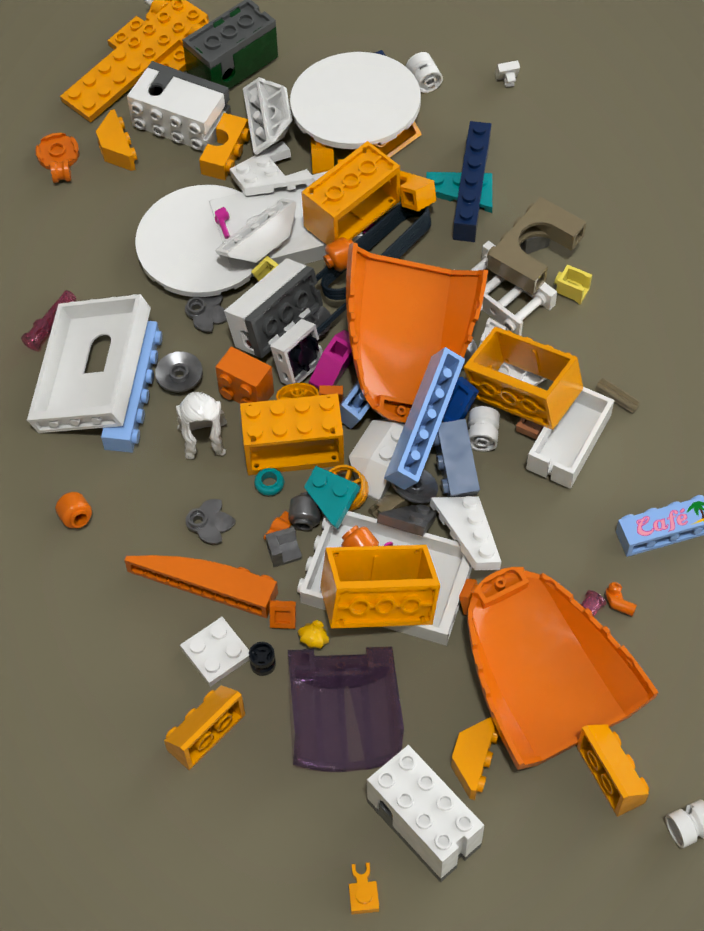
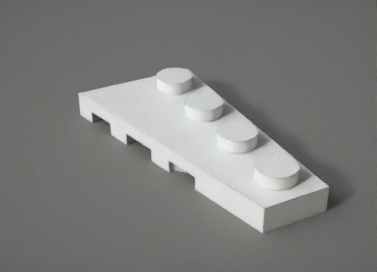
M479 496L431 497V508L433 511L437 510L442 524H446L449 527L451 537L460 543V550L474 570H500L501 559Z

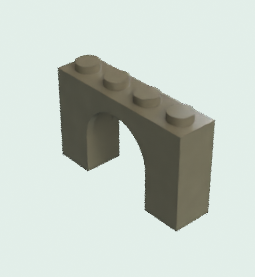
M540 197L535 203L529 205L522 218H517L513 228L503 234L498 245L491 247L487 254V269L534 295L546 281L548 266L526 254L521 249L520 244L532 237H546L572 251L584 237L586 221Z

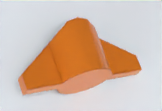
M284 511L280 517H276L266 534L290 528L289 512Z

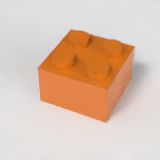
M232 346L216 365L219 393L225 399H232L238 403L269 401L274 394L272 366Z

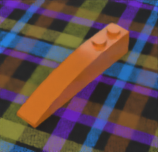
M126 556L124 560L127 572L267 618L270 613V601H275L278 595L277 581L268 575L259 576L253 574L243 567L235 568L212 561L178 556Z

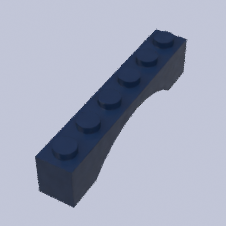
M470 121L454 218L453 240L475 242L492 123Z

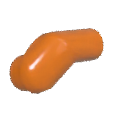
M610 583L605 593L610 607L633 617L637 605L623 599L621 593L622 586L619 583Z

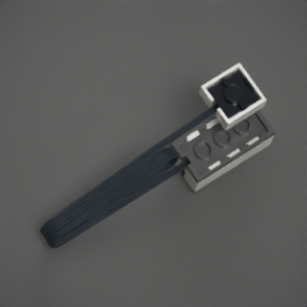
M401 203L354 243H358V247L369 251L401 222L411 217H419L381 254L399 259L431 227L429 207L427 206L420 211H415L402 207ZM286 258L224 310L235 347L260 358H263L272 351L280 381L286 385L302 382L315 370L323 353L322 347L317 342L319 340L318 335L347 309L345 302L318 328H316V324L306 321L320 306H323L320 290L315 289V285L322 278L321 286L324 295L332 300L346 299V287L332 289L328 288V286L347 269L339 272L333 267L328 268L326 266L315 275L314 268Z

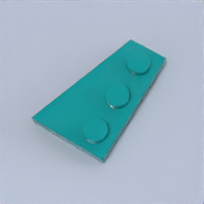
M426 172V178L434 180L436 198L450 202L458 199L462 173ZM485 173L480 207L485 208V211L492 213L493 208L492 173Z

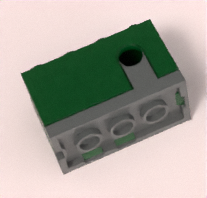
M252 0L240 2L182 39L187 73L226 86L228 90L278 57L276 20L265 11L261 13L259 6Z

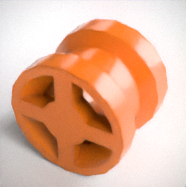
M68 159L60 163L56 161L50 162L53 183H58L60 180L71 181Z

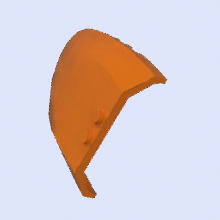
M353 242L349 244L346 274V307L350 345L362 393L372 409L390 421L405 423L431 356L446 347L464 358L467 347L473 339L472 332L475 323L479 319L488 270H450L373 254L358 247V243Z
M524 567L503 568L485 577L473 591L468 608L467 622L476 671L493 722L517 770L538 766L576 746L582 727L586 725L608 724L610 728L626 720L656 698L658 690L624 645L621 646L615 640L607 626H602L592 616V611L589 608L585 609L574 599L572 593L548 575L525 570Z

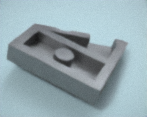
M410 505L380 512L377 523L423 537L434 523L437 512L430 510V507L426 505Z

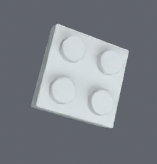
M220 617L180 644L183 653L210 687L249 661V649L223 617Z

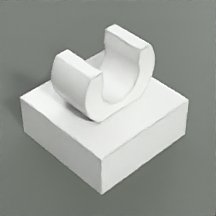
M518 60L501 63L496 67V81L504 79L506 88L514 86V82H516V77L520 70Z

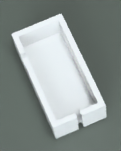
M583 387V390L553 430L543 427L528 453L526 469L545 478L549 474L552 481L571 489L611 417L614 400Z

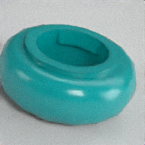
M265 468L259 471L254 480L257 491L266 496L278 494L283 489L285 483L282 473L274 468ZM267 478L276 480L275 484L270 486L263 484V481Z

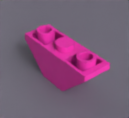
M343 330L334 335L317 363L309 380L310 385L319 389V385L335 386L353 360L349 332Z

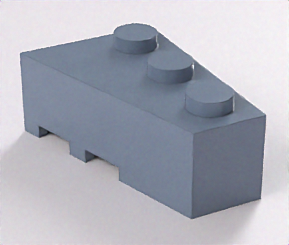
M466 419L443 422L440 424L433 442L437 453V466L441 470L443 477L441 479L443 494L447 493L448 497L477 495L480 487Z

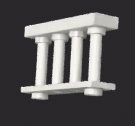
M487 241L482 246V261L473 267L472 271L485 270L487 268V254L491 247L495 246L493 243ZM496 275L486 283L482 310L507 327L506 331L510 330L512 333L521 336L522 320L539 305L544 306L548 310L555 306L557 291L545 282L534 295L515 286L497 302L488 294L505 279ZM522 292L533 298L515 315L505 308Z

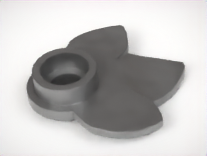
M222 295L202 298L193 297L185 305L186 315L193 319L194 326L201 331L212 332L213 324H222L227 321L224 313L225 309L220 306L223 298Z
M210 499L203 502L200 508L191 510L186 516L187 528L192 532L198 533L202 541L210 544L221 543V533L230 530L236 522L233 517L221 512L222 500ZM196 520H202L201 523H194Z

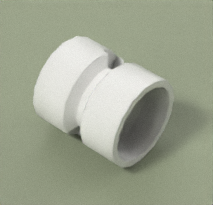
M420 52L408 60L406 67L418 81L420 92L429 93L441 85L443 76L429 53Z
M479 406L469 411L468 427L470 429L468 433L473 450L485 452L497 447L500 413L496 409Z
M700 799L687 805L686 811L678 809L666 815L667 828L673 840L680 848H685L697 842L698 836L704 839L703 800Z

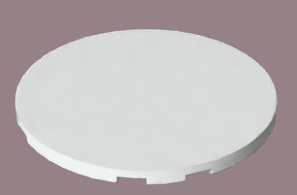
M370 52L342 53L316 62L298 77L290 95L291 113L299 129L303 133L314 137V140L321 144L341 149H358L367 141L372 145L376 143L384 144L397 138V134L404 129L407 130L413 124L421 105L420 87L412 72L406 66L390 57Z
M196 185L174 191L153 204L142 217L135 238L137 257L147 276L170 292L190 297L221 295V292L232 288L237 289L250 281V278L253 276L251 271L259 263L231 269L228 257L216 253L215 250L223 242L209 200L241 192L218 185Z

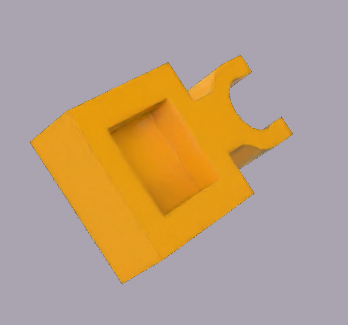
M370 862L366 863V872L364 874L357 873L356 864H351L353 878L357 881V883L349 884L351 914L379 912L377 882H368Z

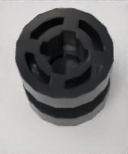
M257 642L249 650L250 666L253 673L259 676H266L275 669L274 648L267 642Z

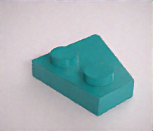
M315 466L304 488L333 527L338 529L360 486Z

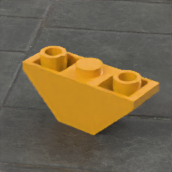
M115 109L110 110L96 130L98 145L104 161L130 171L136 170L134 161L137 160V155L134 147H129L131 140L128 132L124 133L123 131L125 129L123 119L117 116Z
M492 717L459 732L452 755L451 768L469 799L475 800L477 791L483 792L486 777L482 776L484 767L490 768L494 753L489 751L491 743L496 744L499 737Z

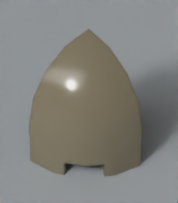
M390 494L379 499L369 508L368 513L378 519L380 512L410 506L413 502L406 500L399 494Z

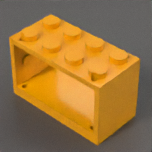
M365 142L301 192L304 227L326 245L340 237L352 240L400 202V165L370 142Z
M498 327L492 329L464 365L467 381L479 390L475 399L552 430L583 390L578 357L568 352L565 353L554 349L550 345L533 341L529 337H522L512 333L510 330L506 331ZM505 362L554 382L548 390H544L498 372V369Z
M338 394L240 403L248 476L257 475L259 471L265 468H274L280 472L314 469L315 466L326 468L344 465V438Z
M427 545L328 547L325 549L320 588L331 629L433 625L440 583Z

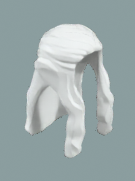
M202 392L188 394L181 404L176 406L178 429L182 431L183 438L186 441V459H194L197 452V440L190 430L204 427H212L209 437L212 441L211 445L216 455H224L226 450L222 446L220 434L221 426L227 424V421L224 418L223 410H221V402L215 401L210 395Z

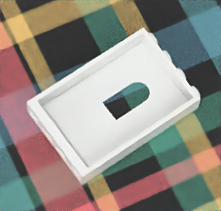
M326 172L314 174V175H312V176L314 177V180L316 181V180L319 179L321 176H323ZM307 184L296 185V189L287 190L286 187L274 188V192L245 196L241 192L209 200L214 218L216 210L225 207L228 211L230 218L225 223L230 237L244 227L248 220L275 205L280 199L294 200L297 205L290 237L283 241L282 246L273 249L267 256L278 264L286 258L301 264H307L323 260V256L326 255V244L304 227L301 192L307 188ZM217 224L222 242H224L227 239L224 238L222 229L220 225ZM362 232L355 236L352 241L358 240L363 235ZM228 257L231 269L255 264V262Z
M141 294L58 304L27 421L38 433L123 426L151 310ZM103 335L110 336L111 344L104 372L85 373L91 345L94 340Z
M347 511L339 528L336 529L327 517L324 516L322 522V529L324 530L321 536L317 535L314 556L309 557L306 563L305 579L301 578L298 584L297 593H300L301 603L326 610L320 588L325 549L328 547H341L344 541L342 536L356 525L359 528L365 526L378 540L379 546H384L387 542H393V546L427 545L440 583L433 625L384 626V628L447 646L461 604L459 595L466 579H469L473 568L460 550V543L429 533H425L422 537L379 524L376 518Z

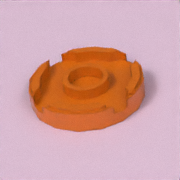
M65 133L49 134L40 140L41 143L36 146L38 162L51 170V161L60 163L68 159L71 167L79 157L77 141L72 136H66Z

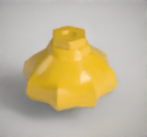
M315 620L301 627L298 630L300 642L305 643L309 648L316 647L319 649L329 643V637L327 636V631L323 628V623Z

